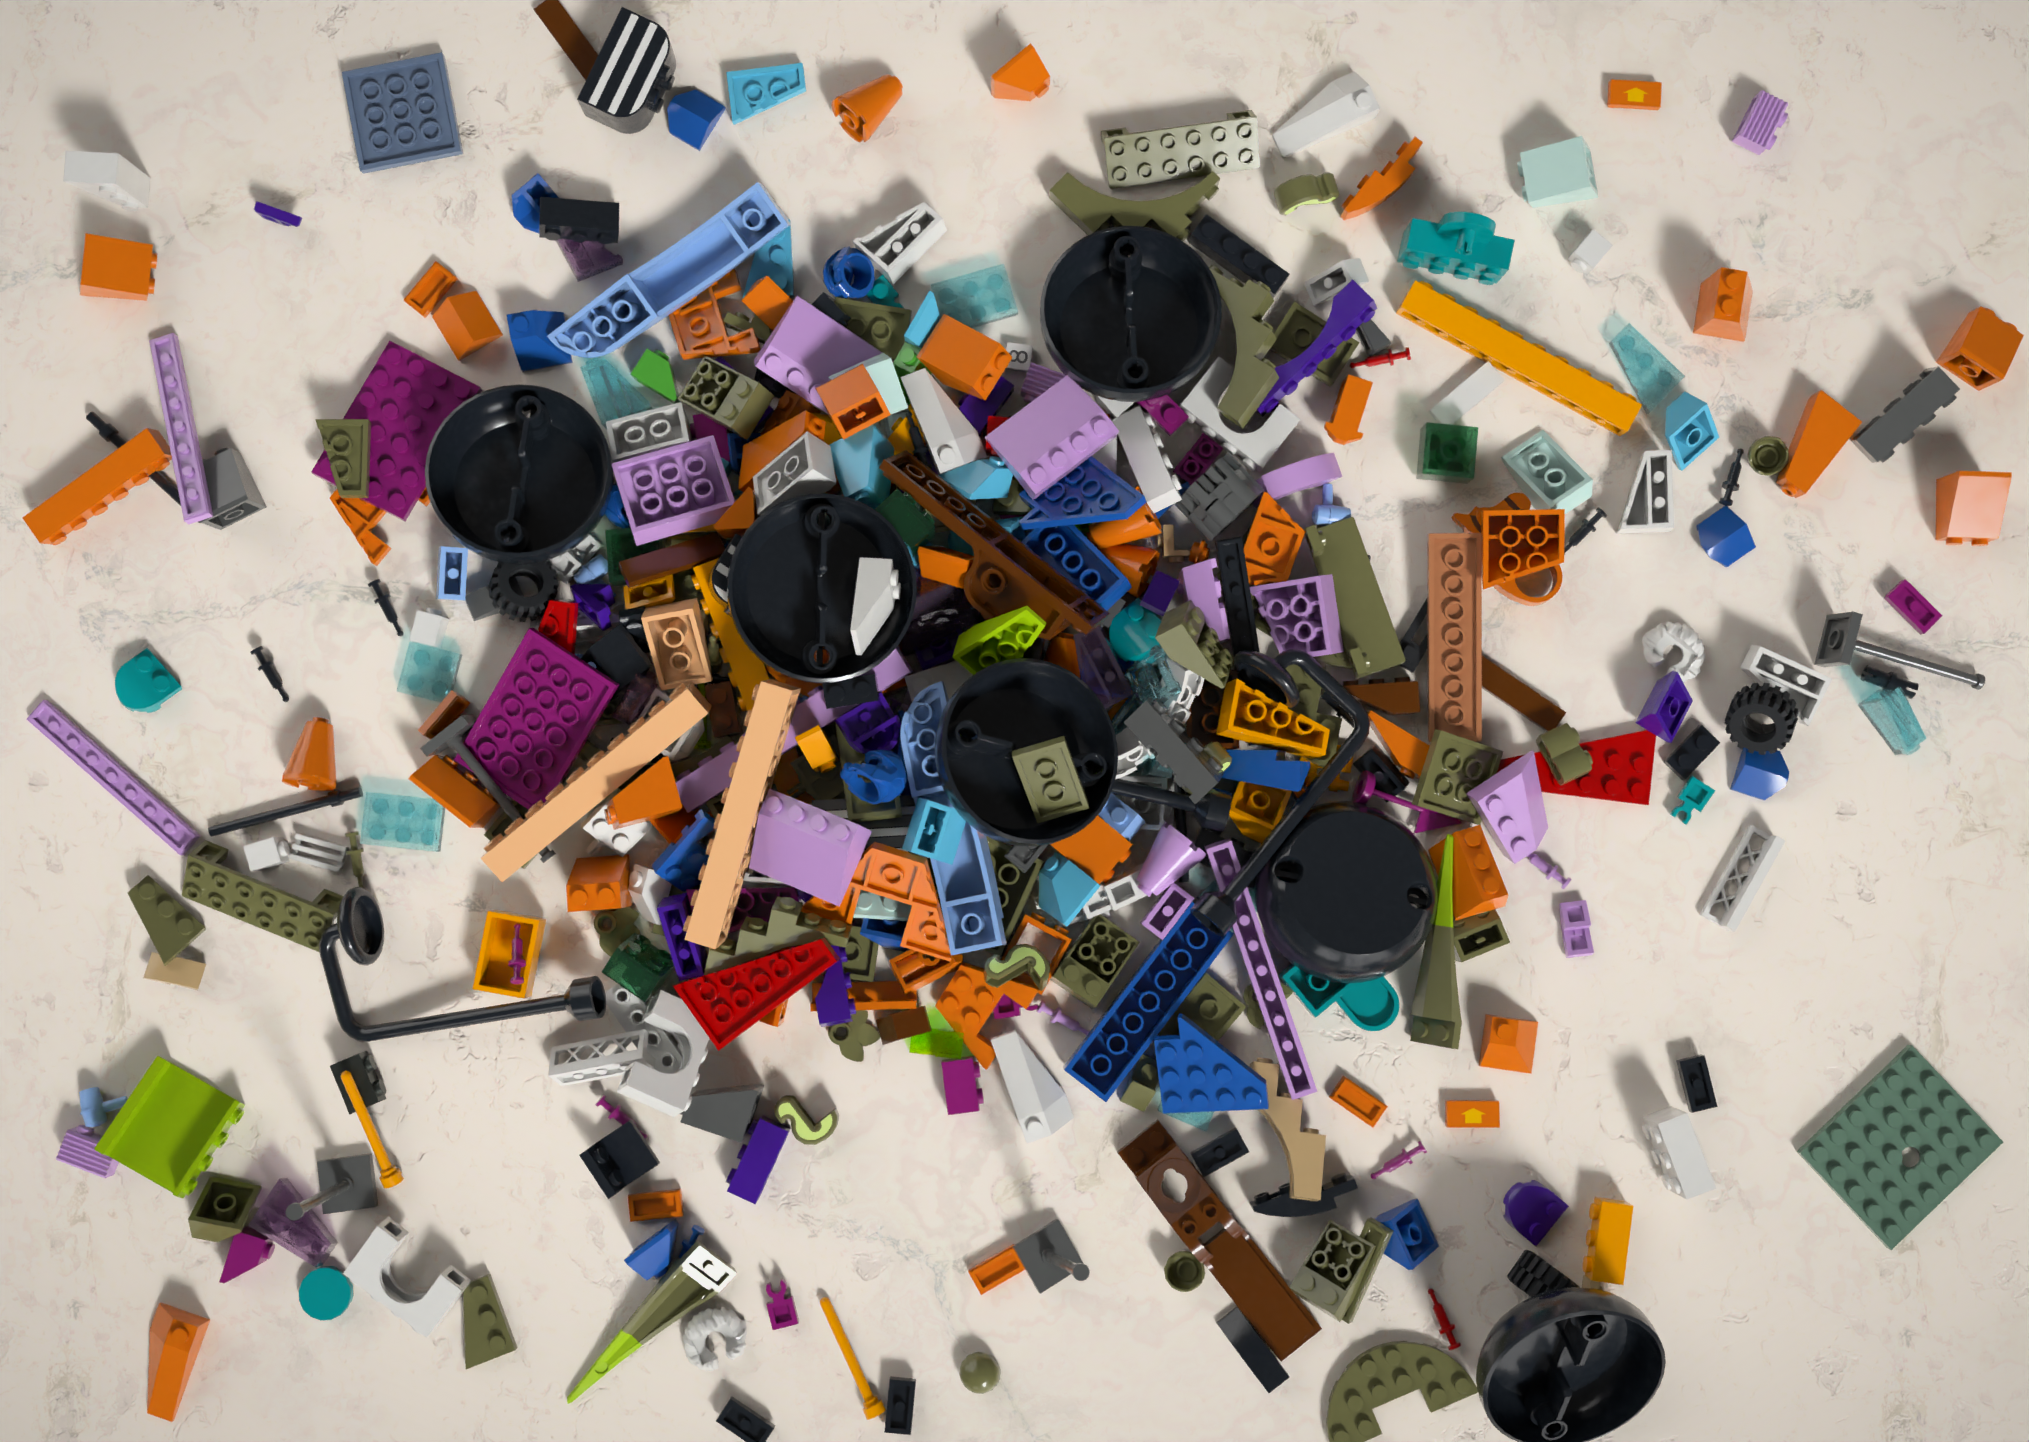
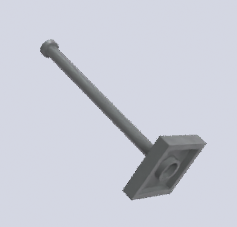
M1852 611L1826 616L1814 665L1821 667L1850 665L1853 651L1856 650L1970 684L1972 688L1980 690L1985 684V676L1982 674H1969L1857 640L1863 614Z
M474 714L460 716L420 748L428 757L438 755L446 748L453 747L511 820L514 822L520 816L524 820V817L462 742V736L472 729L477 720ZM546 846L539 852L542 857L540 860L545 863L556 853L553 849L550 851Z
M372 1153L317 1161L320 1192L300 1203L290 1204L286 1208V1216L290 1220H298L305 1212L322 1204L323 1214L377 1207L378 1199Z
M1055 1219L1012 1246L1040 1294L1071 1274L1078 1281H1084L1089 1277L1090 1271L1088 1266L1082 1262L1058 1219Z

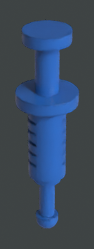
M693 1225L691 1228L693 1233L690 1239H683L682 1241L683 1248L678 1255L679 1258L694 1245L699 1235L704 1234L705 1230L702 1227Z

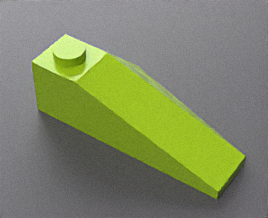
M1025 606L978 623L959 635L952 657L973 675L992 664L1009 659L1023 658L1025 651L1044 629L1046 622L1032 609Z

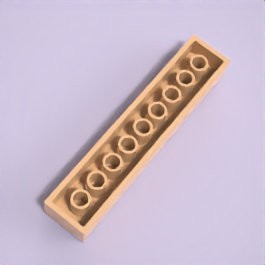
M768 679L761 681L760 685L756 684L753 690L752 700H755L753 710H748L745 717L744 726H747L745 737L741 736L737 744L736 751L740 752L737 762L732 763L729 771V777L732 778L729 788H725L722 795L721 803L724 804L722 814H717L713 828L717 829L714 840L710 839L706 849V854L709 855L707 865L703 864L699 873L698 880L702 882L699 891L695 890L691 900V906H694L692 916H687L683 931L687 932L684 940L716 949L727 939L744 882L743 878L751 858L758 814L769 789L772 788L801 688Z
M692 682L687 686L683 683L680 684L668 696L670 698L668 702L665 703L663 700L658 702L650 709L649 717L646 720L640 717L627 730L629 734L626 736L622 733L618 735L607 746V752L604 753L600 750L586 764L588 767L585 770L579 767L566 780L567 784L565 786L560 783L545 797L547 800L545 803L539 800L525 814L526 818L524 820L520 816L504 831L506 835L503 836L499 833L488 842V845L483 848L486 853L481 859L501 882L510 877L709 713L712 707L711 704Z

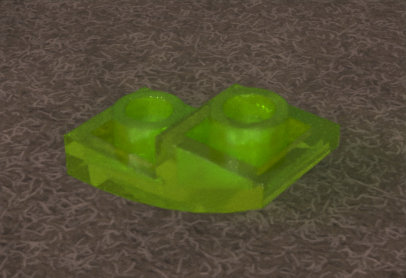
M931 1028V1032L911 1037L909 1053L935 1055V1057L961 1059L964 1032Z

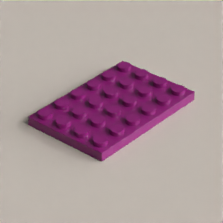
M389 341L343 418L369 419L371 422L369 498L360 499L406 522L426 487V457L436 431L454 409L464 401L481 393V387ZM324 449L311 473L336 486L330 461Z
M529 628L466 737L464 744L504 794L530 809L539 800L545 803L547 801L545 797L549 792L563 782L620 684L535 628ZM457 753L454 760L473 772Z

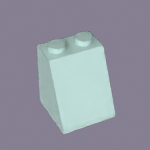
M1582 136L1520 152L1521 161L1517 162L1520 177L1524 176L1525 186L1521 187L1524 202L1528 201L1532 208L1598 198L1590 147Z
M885 353L828 376L829 380H832L863 364L890 414L908 408L892 359Z

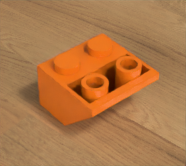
M863 364L815 388L843 440L891 415Z

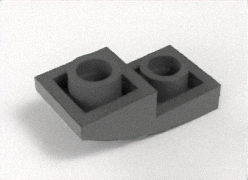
M516 577L510 579L511 589L516 594L524 597ZM489 585L465 596V602L473 621L499 613L500 607L495 608L492 604L494 598L489 596Z

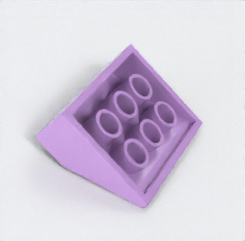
M797 295L755 357L754 363L755 367L828 414L815 388L830 381L828 376L882 354V352Z
M1067 375L985 436V439L1032 500H1034L1116 438L1119 430L1094 400Z
M713 435L612 463L613 472L636 546L715 524L735 502Z
M769 789L758 814L749 868L840 907L872 831L854 822Z

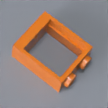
M1032 912L1031 915L1025 913L1000 960H1005L1009 950L1016 946L1025 927L1030 923L1062 941L1049 964V982L1072 939L1067 936L1068 930L1056 924L1054 928L1044 924L1046 919L1035 912ZM1025 972L1015 977L1019 979V982L1029 985L1035 984L1030 975ZM1045 988L1042 991L1039 990L1038 993L1042 995Z

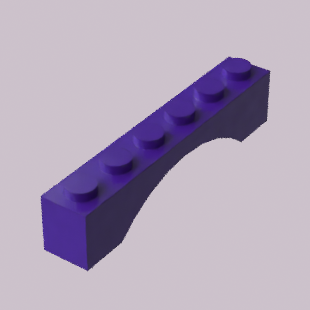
M1353 279L1333 297L1327 323L1312 345L1298 357L1283 365L1276 366L1275 371L1279 379L1256 410L1262 417L1266 413L1273 412L1285 395L1292 394L1304 377L1311 376L1316 371L1317 365L1324 358H1330L1342 341L1349 340L1355 334L1356 328L1360 324L1368 322L1374 316L1377 309L1374 299Z
M797 889L800 899L805 903L813 897V895ZM831 945L840 960L827 969L822 986L815 997L819 1025L821 1027L852 1022V1014H857L854 998L849 999L848 988H852L850 972L845 973L843 962H848L845 947Z

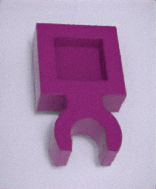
M1004 994L993 1010L994 1019L1020 1016L1021 1008L1023 1007ZM1038 1004L1029 1005L1026 1010L1033 1011L1039 1006Z
M785 1279L780 1281V1291H774L771 1282L767 1283L766 1286L767 1294L773 1298V1301L766 1304L772 1330L799 1323L793 1296L785 1297L787 1290Z

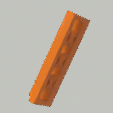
M898 981L852 982V988H848L849 999L854 998L856 1010L917 1008V990L905 996ZM812 983L811 1011H817L815 997L822 983Z

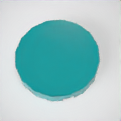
M321 1266L311 1271L302 1280L299 1288V1302L302 1309L310 1317L320 1321L332 1320L343 1314L349 1307L354 1296L353 1284L343 1274L344 1272L337 1267Z

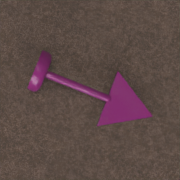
M1363 771L1356 782L1352 797L1353 802L1367 804L1371 796L1374 795L1419 811V817L1413 834L1462 823L1457 818L1413 805L1410 801L1374 789L1376 779L1375 775L1370 771Z

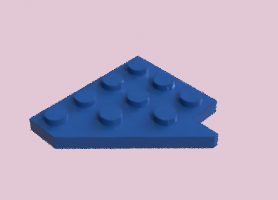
M1091 456L1034 500L1024 489L1019 496L1032 510L1019 521V524L1023 530L1124 520L1128 519L1146 503V499L1143 494Z
M1184 1014L1178 1015L1180 1035L1155 1036L1154 1045L1163 1114L1269 1109L1266 1079Z

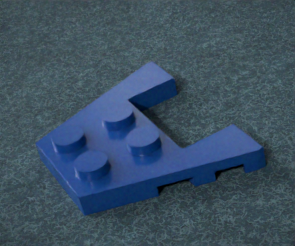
M702 809L695 815L696 821L691 826L686 825L681 831L683 836L677 843L671 842L652 864L657 875L683 892L686 889H691L701 884L702 881L698 880L699 873L703 864L707 865L709 855L706 854L707 845L701 842L700 839L714 830L715 819Z

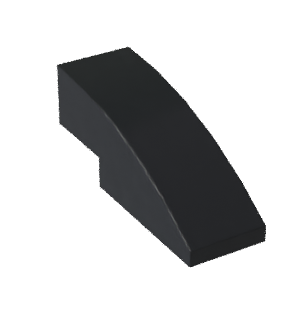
M1235 1307L1216 1322L1268 1393H1271L1289 1378L1285 1368L1238 1307Z

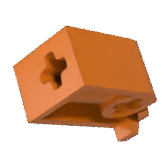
M1349 374L1342 380L1330 421H1326L1324 424V429L1333 442L1346 445L1362 439L1364 433L1358 432V428L1373 382Z
M910 949L890 959L889 965L906 996L949 973L956 972L963 963L962 954L953 955L951 962L936 957L934 961H931L929 958H926V954Z

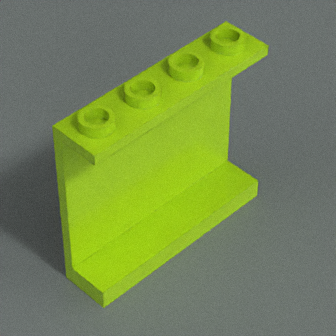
M157 1056L94 1150L111 1157L169 1190L176 1197L184 1198L185 1195H190L197 1186L198 1181L196 1179L201 1171L205 1172L213 1161L211 1156L217 1147L221 1148L227 1141L229 1136L227 1132L232 1124L236 1125L244 1114L242 1109L245 1105L171 1062Z

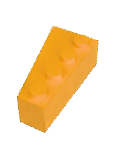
M1239 679L1226 683L1216 734L1311 759L1326 755L1330 729L1302 714L1295 713L1288 709V706L1281 702H1275L1266 697V694L1246 686Z

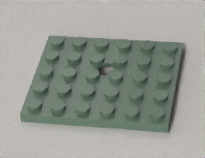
M1907 1045L1818 1130L1797 1153L1883 1245L1892 1250L1983 1163L2003 1141L1912 1045ZM1907 1147H1914L1919 1153V1161L1913 1167H1906L1902 1163V1151Z

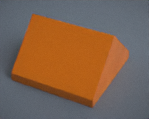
M768 276L757 280L741 300L772 331L793 302Z
M477 291L447 297L432 316L458 361L503 336Z
M748 487L713 525L724 538H732L735 534L742 537L750 525L760 517L757 514L755 492Z
M919 546L918 556L921 577L964 589V579L972 566L973 555L942 546Z

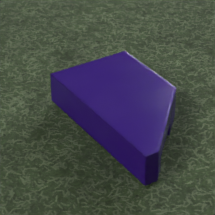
M256 201L253 209L262 218L283 226L292 225L298 227L302 221L300 216Z

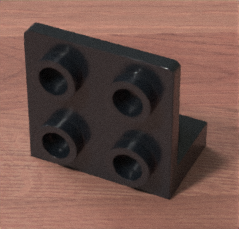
M629 1120L579 1155L608 1199L660 1163L632 1120Z

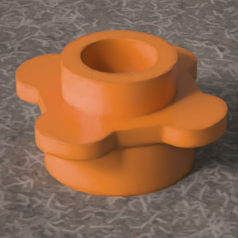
M1202 540L1201 543L1196 541L1193 543L1189 556L1190 562L1196 564L1208 559L1210 548H1207L1208 544L1205 543V540Z

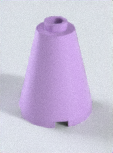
M1165 822L1136 880L1140 884L1137 887L1149 897L1152 893L1158 896L1203 860L1207 854L1199 847L1197 848L1182 833Z

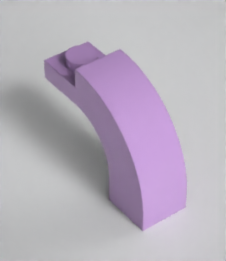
M1327 453L1281 467L1262 475L1256 481L1265 489L1264 492H1267L1276 501L1301 490L1322 486L1343 476L1335 454ZM1262 494L1253 502L1254 508H1258Z

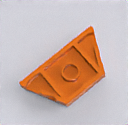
M1264 491L1244 544L1249 586L1288 581L1305 531Z

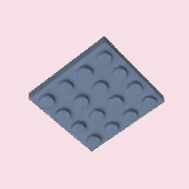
M442 52L342 72L359 169L363 174L463 154L446 59Z

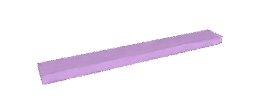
M170 333L149 340L183 518L184 522L189 525L213 517L179 340L175 333Z
M43 700L28 716L26 720L179 855H185L201 837L199 833L48 700Z

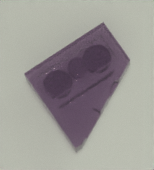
M566 239L555 240L578 282L623 265L622 256L619 254L614 255L605 248V244L596 241L580 243Z

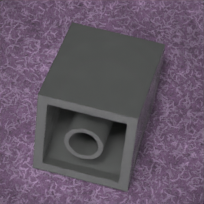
M232 448L220 449L214 453L215 456L207 460L202 459L213 517L201 520L200 522L219 530L267 507L241 453Z
M751 1084L696 1090L690 1095L692 1101L689 1108L680 1113L683 1115L680 1122L741 1143L748 1135L764 1085Z

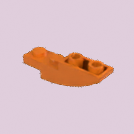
M1414 137L1410 143L1405 141L1396 152L1399 157L1394 163L1389 161L1381 173L1375 170L1370 177L1366 174L1357 185V188L1360 189L1355 196L1350 194L1341 207L1344 211L1340 218L1347 220L1374 209L1394 195L1413 174L1415 168L1409 162L1418 152L1423 142L1417 137Z

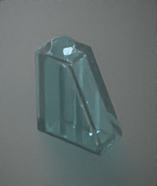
M597 357L590 359L586 362V365L580 367L601 424L606 429L607 421L654 409L649 401L605 358L600 359Z
M1900 686L1877 690L1858 704L1859 708L1895 755H1911L1921 748L1919 744L1927 739Z

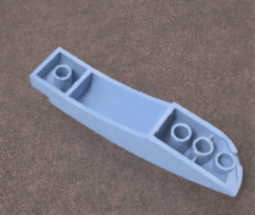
M757 182L690 234L633 272L623 276L547 337L562 351L578 357L596 358L614 352L721 279L789 227L790 222L763 184Z
M943 681L934 683L918 693L908 710L904 713L901 723L900 738L911 796L914 799L915 806L918 798H922L954 808L942 788L935 762L936 731L942 712L949 701ZM966 822L953 865L930 858L951 955L1007 944L1002 918L1004 917L987 837Z

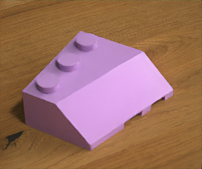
M1216 558L1182 568L1178 574L1177 580H1179V585L1176 590L1178 594L1183 595L1184 603L1191 600L1196 607L1202 610L1206 623L1217 632L1219 642L1223 644L1230 639L1224 604L1223 602L1218 603L1222 590L1220 581L1217 577L1213 576L1212 569L1217 567Z
M1332 574L1250 587L1252 596L1255 595L1260 606L1258 609L1262 617H1265L1271 629L1270 634L1279 653L1296 649L1315 657L1344 652Z
M1531 750L1466 793L1502 854L1514 864L1537 850L1548 829L1534 751Z

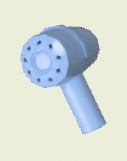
M1323 484V505H1315L1312 511L1314 525L1327 526L1350 518V508L1333 505V485Z
M598 554L581 566L573 575L574 580L577 584H606L602 578L612 566L601 554Z
M99 1087L80 1091V1114L83 1117L85 1126L97 1127L107 1121L106 1112L122 1108L128 1097L123 1096L104 1102Z

